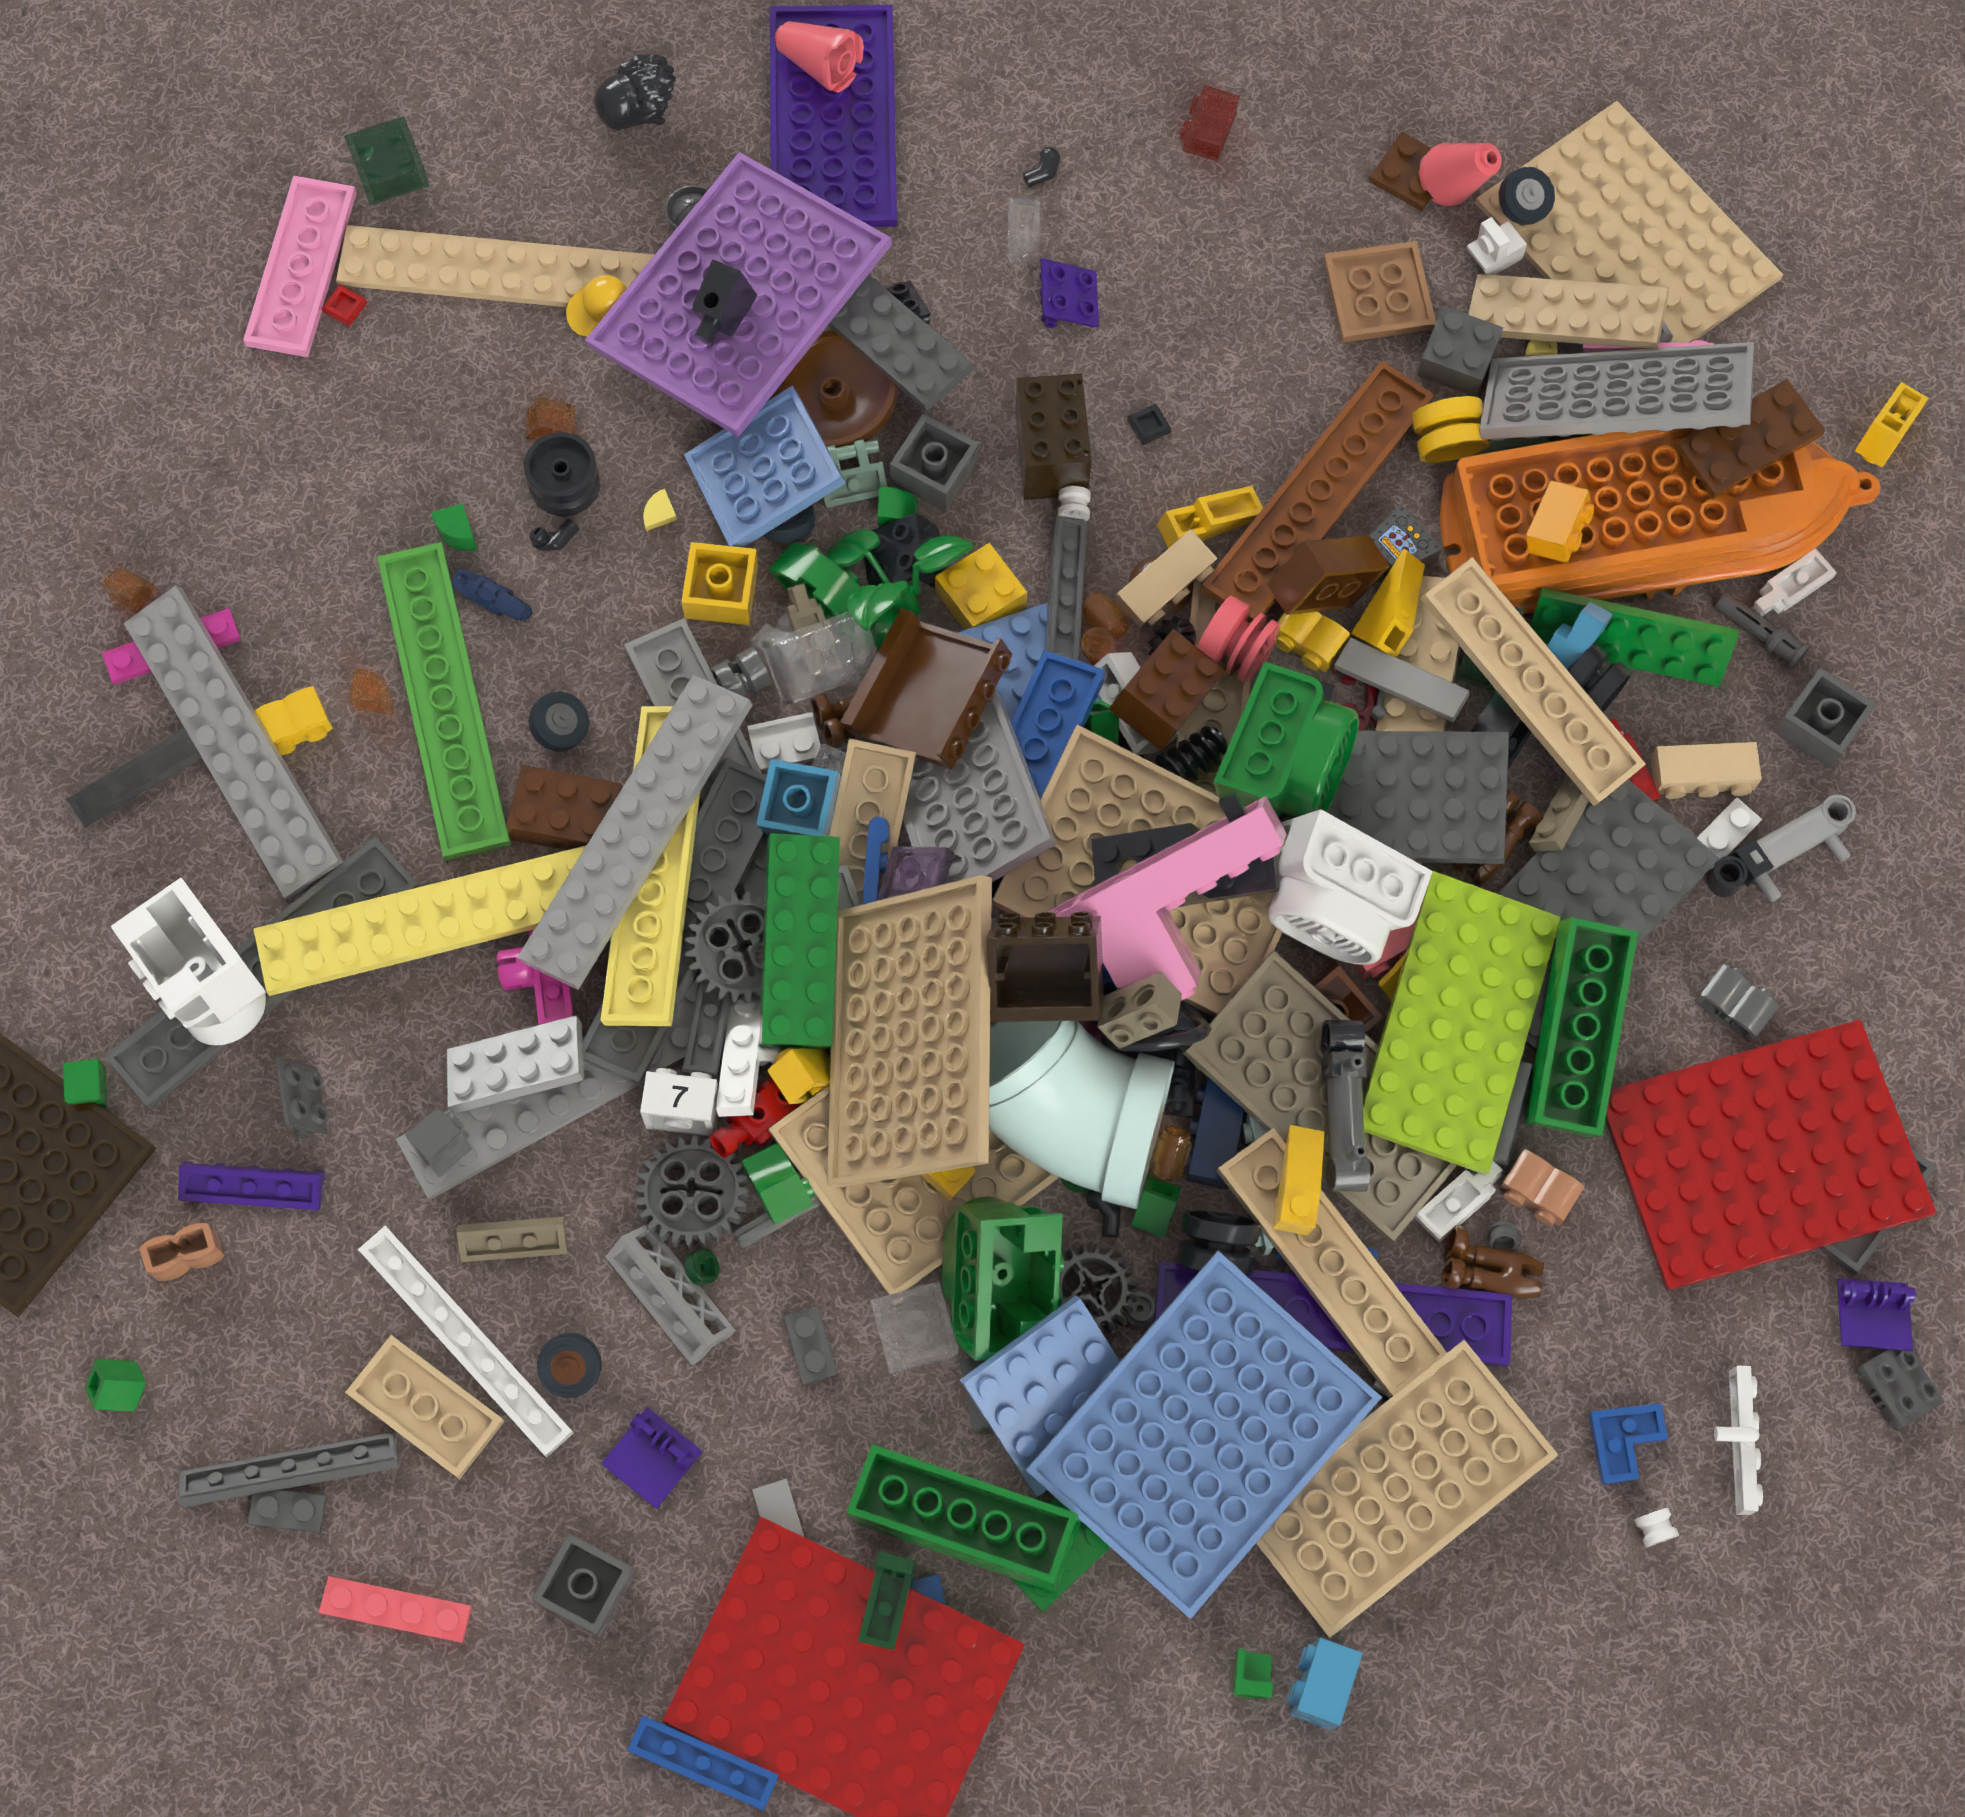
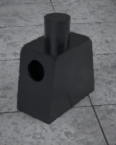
M714 259L711 261L692 306V310L701 320L694 334L701 342L712 345L718 332L728 336L734 335L756 300L757 293L740 270Z

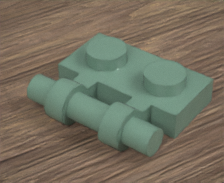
M863 439L854 441L852 445L838 448L835 445L827 447L846 483L823 497L825 508L879 496V487H888L883 463L880 461L869 464L867 454L879 452L877 439L865 442ZM857 457L859 466L841 470L840 460Z

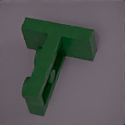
M881 1551L878 1552L875 1563L876 1571L858 1642L895 1651L912 1579L915 1577L918 1565L915 1560Z

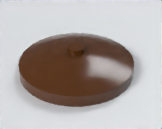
M835 331L822 332V335L816 339L769 400L793 385L826 446L835 445L838 448L852 445L854 441L863 439L865 442L884 427L894 411L898 397V386Z

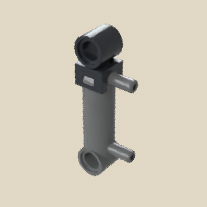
M1325 1020L1322 1025L1321 1044L1324 1054L1327 1055L1322 1057V1081H1327L1330 1152L1326 1165V1182L1329 1191L1366 1192L1370 1184V1165L1367 1157H1365L1367 1155V1148L1364 1140L1362 1079L1367 1077L1366 1052H1363L1365 1029L1361 1020Z

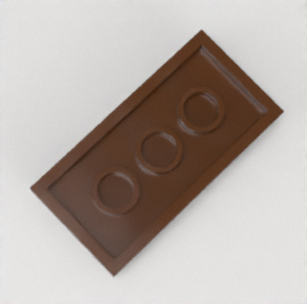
M1788 379L1752 399L1750 425H1741L1739 427L1714 426L1698 429L1677 441L1675 449L1713 499L1823 436L1825 429Z

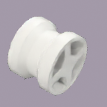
M1080 486L1061 488L1058 500L1061 502V506L1058 508V516L1088 521L1090 510L1087 504L1090 502L1091 492Z
M1669 1508L1649 1513L1634 1520L1636 1526L1643 1531L1645 1548L1679 1536L1677 1528L1672 1527L1670 1523L1671 1513Z

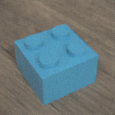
M770 759L756 826L765 834L829 836L841 781L840 774L834 770Z
M1323 1638L1317 1639L1312 1645L1308 1644L1307 1648L1304 1647L1297 1667L1303 1670L1301 1680H1297L1296 1683L1292 1684L1286 1701L1287 1705L1292 1706L1290 1715L1330 1730L1339 1727L1363 1653Z

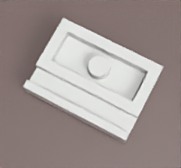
M813 712L747 726L754 758L762 773L768 771L770 759L796 764L823 759Z

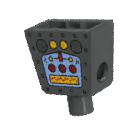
M1402 504L1370 535L1390 565L1383 573L1385 576L1388 575L1403 549L1425 564V568L1438 561L1442 550L1440 545Z

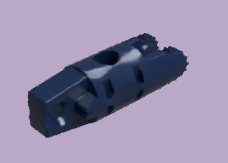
M459 568L451 583L452 587L476 605L485 607L497 616L504 614L521 622L532 617L531 614L533 613L530 605L514 597L511 589L497 584L485 575H479Z

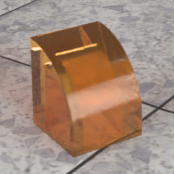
M539 396L527 410L526 439L537 440L549 433L556 432L574 434L576 406Z
M126 568L114 570L101 583L112 600L135 613L141 610L156 590L154 584Z
M355 668L349 698L354 710L394 714V701L384 680L370 670Z

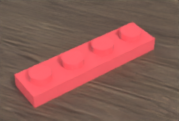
M328 1576L319 1613L463 1643L472 1606Z

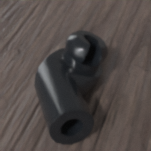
M1045 147L1041 150L1038 167L1023 173V178L1028 187L1055 177L1060 163L1058 150L1052 147Z
M567 519L556 532H546L545 529L540 527L533 529L530 533V540L533 542V547L540 551L561 550L580 529L576 523Z
M1090 1190L1086 1195V1203L1088 1207L1098 1209L1103 1215L1102 1236L1118 1238L1121 1217L1120 1205L1102 1201L1101 1192Z

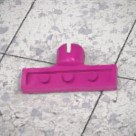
M534 930L528 931L529 938ZM523 947L500 950L497 953L496 963H499L497 973L504 990L528 987L535 990L538 1025L574 1016L571 986L522 963L517 957Z

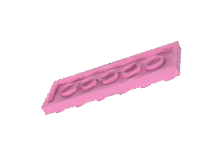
M293 176L244 336V343L247 347L309 357L322 313V307L356 198L355 186Z

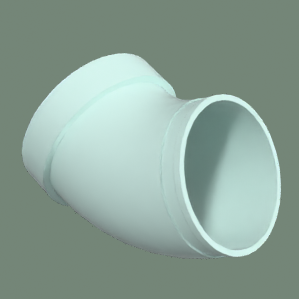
M1079 1021L995 1022L990 1026L989 1130L1011 1149L1049 1173L1076 1185L1101 1192L1102 1201L1137 1209L1159 1133L1173 1074L1174 1061L1144 1053H1139L1137 1059L1126 1056L1102 1044L1087 1032Z

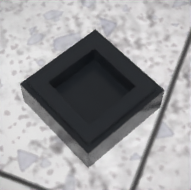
M1156 403L1128 416L1127 420L1142 446L1171 433V427Z

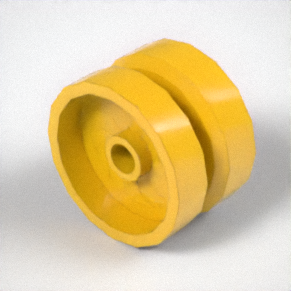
M1471 396L1453 397L1427 404L1412 413L1414 432L1423 436L1417 441L1420 461L1424 463H1441L1459 460L1464 457L1474 456L1490 447V439L1483 440L1480 436L1479 423L1481 422L1483 412L1482 400Z

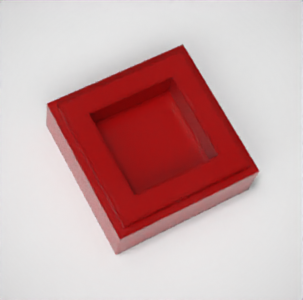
M339 285L323 305L322 311L349 327L366 306L367 301L360 295Z

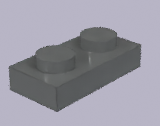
M814 1307L784 1316L803 1386L836 1377L837 1372L819 1308Z
M283 1490L253 1494L247 1524L322 1533L328 1496Z

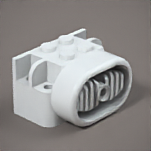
M1321 809L1281 822L1288 836L1285 845L1280 848L1281 852L1277 854L1279 891L1274 893L1268 910L1270 922L1286 935L1333 959L1358 965H1368L1377 962L1382 956L1390 931L1408 927L1416 920L1433 871Z
M179 878L111 926L133 958L128 962L132 970L140 980L145 976L147 977V980L142 984L155 1001L161 997L162 1000L158 1004L171 1020L176 1016L198 1041L208 1045L229 1044L246 1036L260 1021L265 1010L266 991L182 878Z

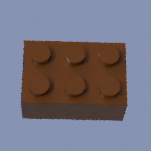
M1348 536L1346 538H1327L1315 541L1305 540L1295 547V553L1290 559L1276 569V574L1267 585L1287 615L1352 608L1390 565L1370 536Z
M1173 629L1124 687L1109 710L1162 751L1226 670Z
M522 765L506 824L510 840L562 850L586 846L622 789L621 783Z

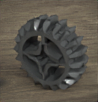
M1098 1243L1094 1244L1093 1253L1087 1252L1086 1244H1080V1255L1078 1256L1072 1248H1068L1066 1255L1069 1261L1064 1259V1268L1060 1272L1059 1286L1062 1291L1063 1280L1073 1270L1079 1287L1065 1299L1062 1294L1061 1306L1074 1296L1079 1297L1084 1305L1089 1306L1099 1316L1093 1319L1103 1333L1102 1327L1105 1326L1109 1334H1115L1116 1327L1113 1321L1124 1327L1127 1324V1319L1122 1312H1135V1308L1127 1303V1300L1133 1299L1132 1302H1137L1139 1294L1137 1296V1293L1128 1291L1138 1287V1280L1126 1279L1133 1274V1267L1129 1266L1121 1269L1120 1267L1125 1262V1257L1121 1255L1115 1261L1112 1260L1111 1257L1114 1249L1111 1247L1106 1250L1105 1255L1099 1254L1100 1244ZM1083 1265L1101 1266L1107 1269L1111 1275L1094 1276ZM1085 1282L1091 1288L1101 1287L1097 1291V1300L1091 1294L1081 1295L1082 1292H1085ZM1118 1284L1120 1300L1111 1312H1108L1103 1295L1112 1286Z

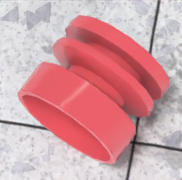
M1230 595L1213 616L1197 648L1217 664L1228 656L1229 660L1225 673L1233 675L1241 666L1237 680L1246 684L1262 668L1264 661L1266 662L1274 649L1281 624L1271 620L1263 629L1267 618L1263 613H1260L1251 623H1248L1247 620L1250 615L1251 606Z

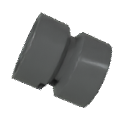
M753 647L735 655L734 662L727 659L710 668L718 686L743 697H747L749 690L756 693L772 685L770 675L761 657Z

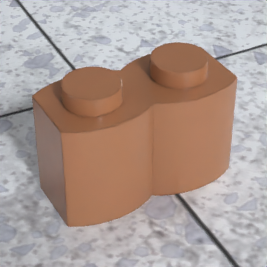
M1524 1149L1499 1189L1505 1192L1503 1197L1517 1207H1522L1524 1204L1534 1210V1217L1543 1224L1552 1226L1554 1223L1560 1226L1585 1186L1565 1172L1554 1168L1541 1157Z
M208 1223L188 1225L179 1230L174 1236L163 1235L152 1238L139 1248L146 1272L158 1281L176 1279L185 1274L190 1268L200 1269L212 1266L225 1256L218 1232Z

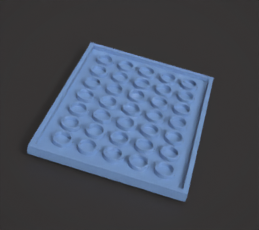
M1217 1251L1025 1470L1071 1512L1077 1513L1079 1519L1191 1619L1382 1397L1224 1255Z

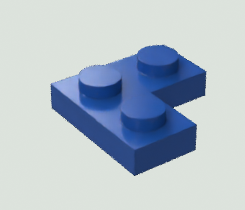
M1661 1403L1591 1411L1588 1414L1601 1485L1639 1480L1633 1445L1661 1442L1668 1439Z

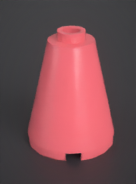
M788 21L781 25L775 34L778 51L826 89L841 92L856 77L857 74L852 71L856 62L860 64L862 62L864 45L862 37L853 30Z
M1441 143L1435 145L1421 160L1419 170L1421 186L1424 191L1428 190L1433 197L1431 200L1438 205L1449 207L1461 204L1499 171L1502 162L1501 154L1490 143Z

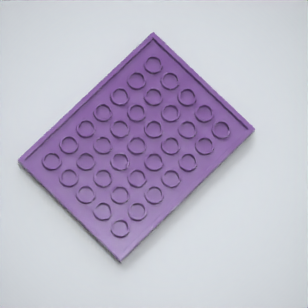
M739 152L585 339V342L592 350L739 437L892 246L891 237ZM714 259L740 270L758 296L734 335L728 336L718 332L712 345H708L694 336L701 320L692 310V306L710 263Z

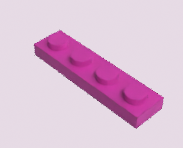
M230 608L200 618L217 648L241 640ZM135 642L102 652L114 685L152 672Z

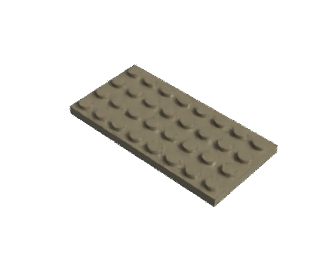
M1272 951L1209 1023L1212 1028L1211 1033L1205 1039L1190 1044L1183 1054L1267 1131L1274 1128L1285 1143L1289 1125L1324 1131L1321 1180L1327 1185L1326 1165L1330 1157L1327 1081H1322V1057L1327 1054H1324L1322 1049L1321 1031L1325 1020L1350 1019L1279 954ZM1366 1034L1363 1052H1366L1367 1077L1362 1079L1363 1097L1378 1049V1045ZM1364 1132L1365 1146L1367 1148V1155L1365 1157H1367L1370 1165V1184L1366 1192H1334L1389 1243L1394 1242L1457 1165Z

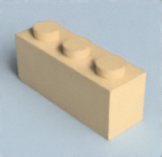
M1190 529L1120 590L1114 600L1139 628L1146 623L1153 626L1166 614L1163 608L1172 601L1177 605L1190 593L1187 587L1195 580L1202 583L1214 571L1211 566L1217 560V557Z
M1756 742L1657 746L1650 757L1653 781L1659 794H1665V797L1668 799L1681 798L1686 793H1698L1699 797L1706 798L1726 791H1731L1734 796H1744L1755 790L1762 780Z

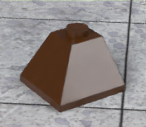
M1336 960L1309 981L1350 1020H1361L1365 1033L1383 1018L1382 1014Z

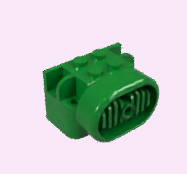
M1264 661L1214 779L1217 795L1223 798L1236 791L1244 807L1266 796L1277 816L1286 814L1296 818L1320 809L1328 812L1355 745L1359 727L1357 711L1325 700L1322 684L1318 679Z
M985 1196L974 1198L963 1205H959L950 1217L943 1238L942 1290L947 1303L951 1307L953 1339L975 1361L988 1360L1061 1306L1062 1291L1059 1286L1060 1272L1064 1268V1258L1061 1252L1063 1217L1061 1213L1047 1214L1038 1206H1017L1010 1201L1006 1202L996 1197Z

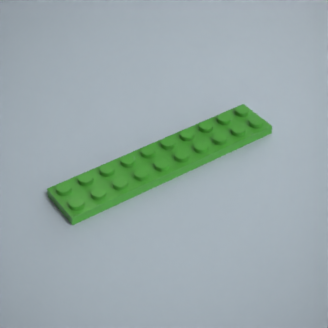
M439 542L378 556L377 559L443 858L445 861L510 846V837L506 829L505 815L443 544Z

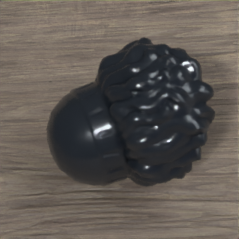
M637 54L632 59L621 63L617 75L607 78L595 92L594 105L598 117L607 127L613 130L626 129L642 124H664L665 118L662 116L668 107L667 101L672 99L671 92L674 90L673 86L676 81V77L673 75L674 68L668 65L665 57L657 54Z

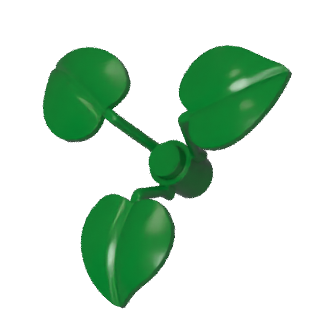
M859 529L845 534L828 549L826 556L839 567L853 565L865 556L881 578L883 583H880L878 586H863L855 591L847 601V608L853 620L860 627L868 631L872 624L892 607L896 616L900 609L903 608L912 611L917 617L922 610L916 596L921 593L919 570L922 573H931L942 569L973 549L974 546L967 540L950 535L938 536L925 542L915 552L917 562L913 564L912 586L907 584L906 581L890 583L873 554L869 552L880 543L878 535L872 530Z

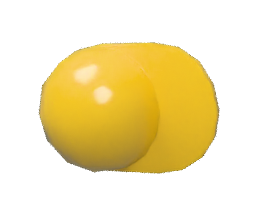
M601 275L589 281L569 300L566 315L571 329L578 335L588 337L626 291V285L617 277L610 275Z

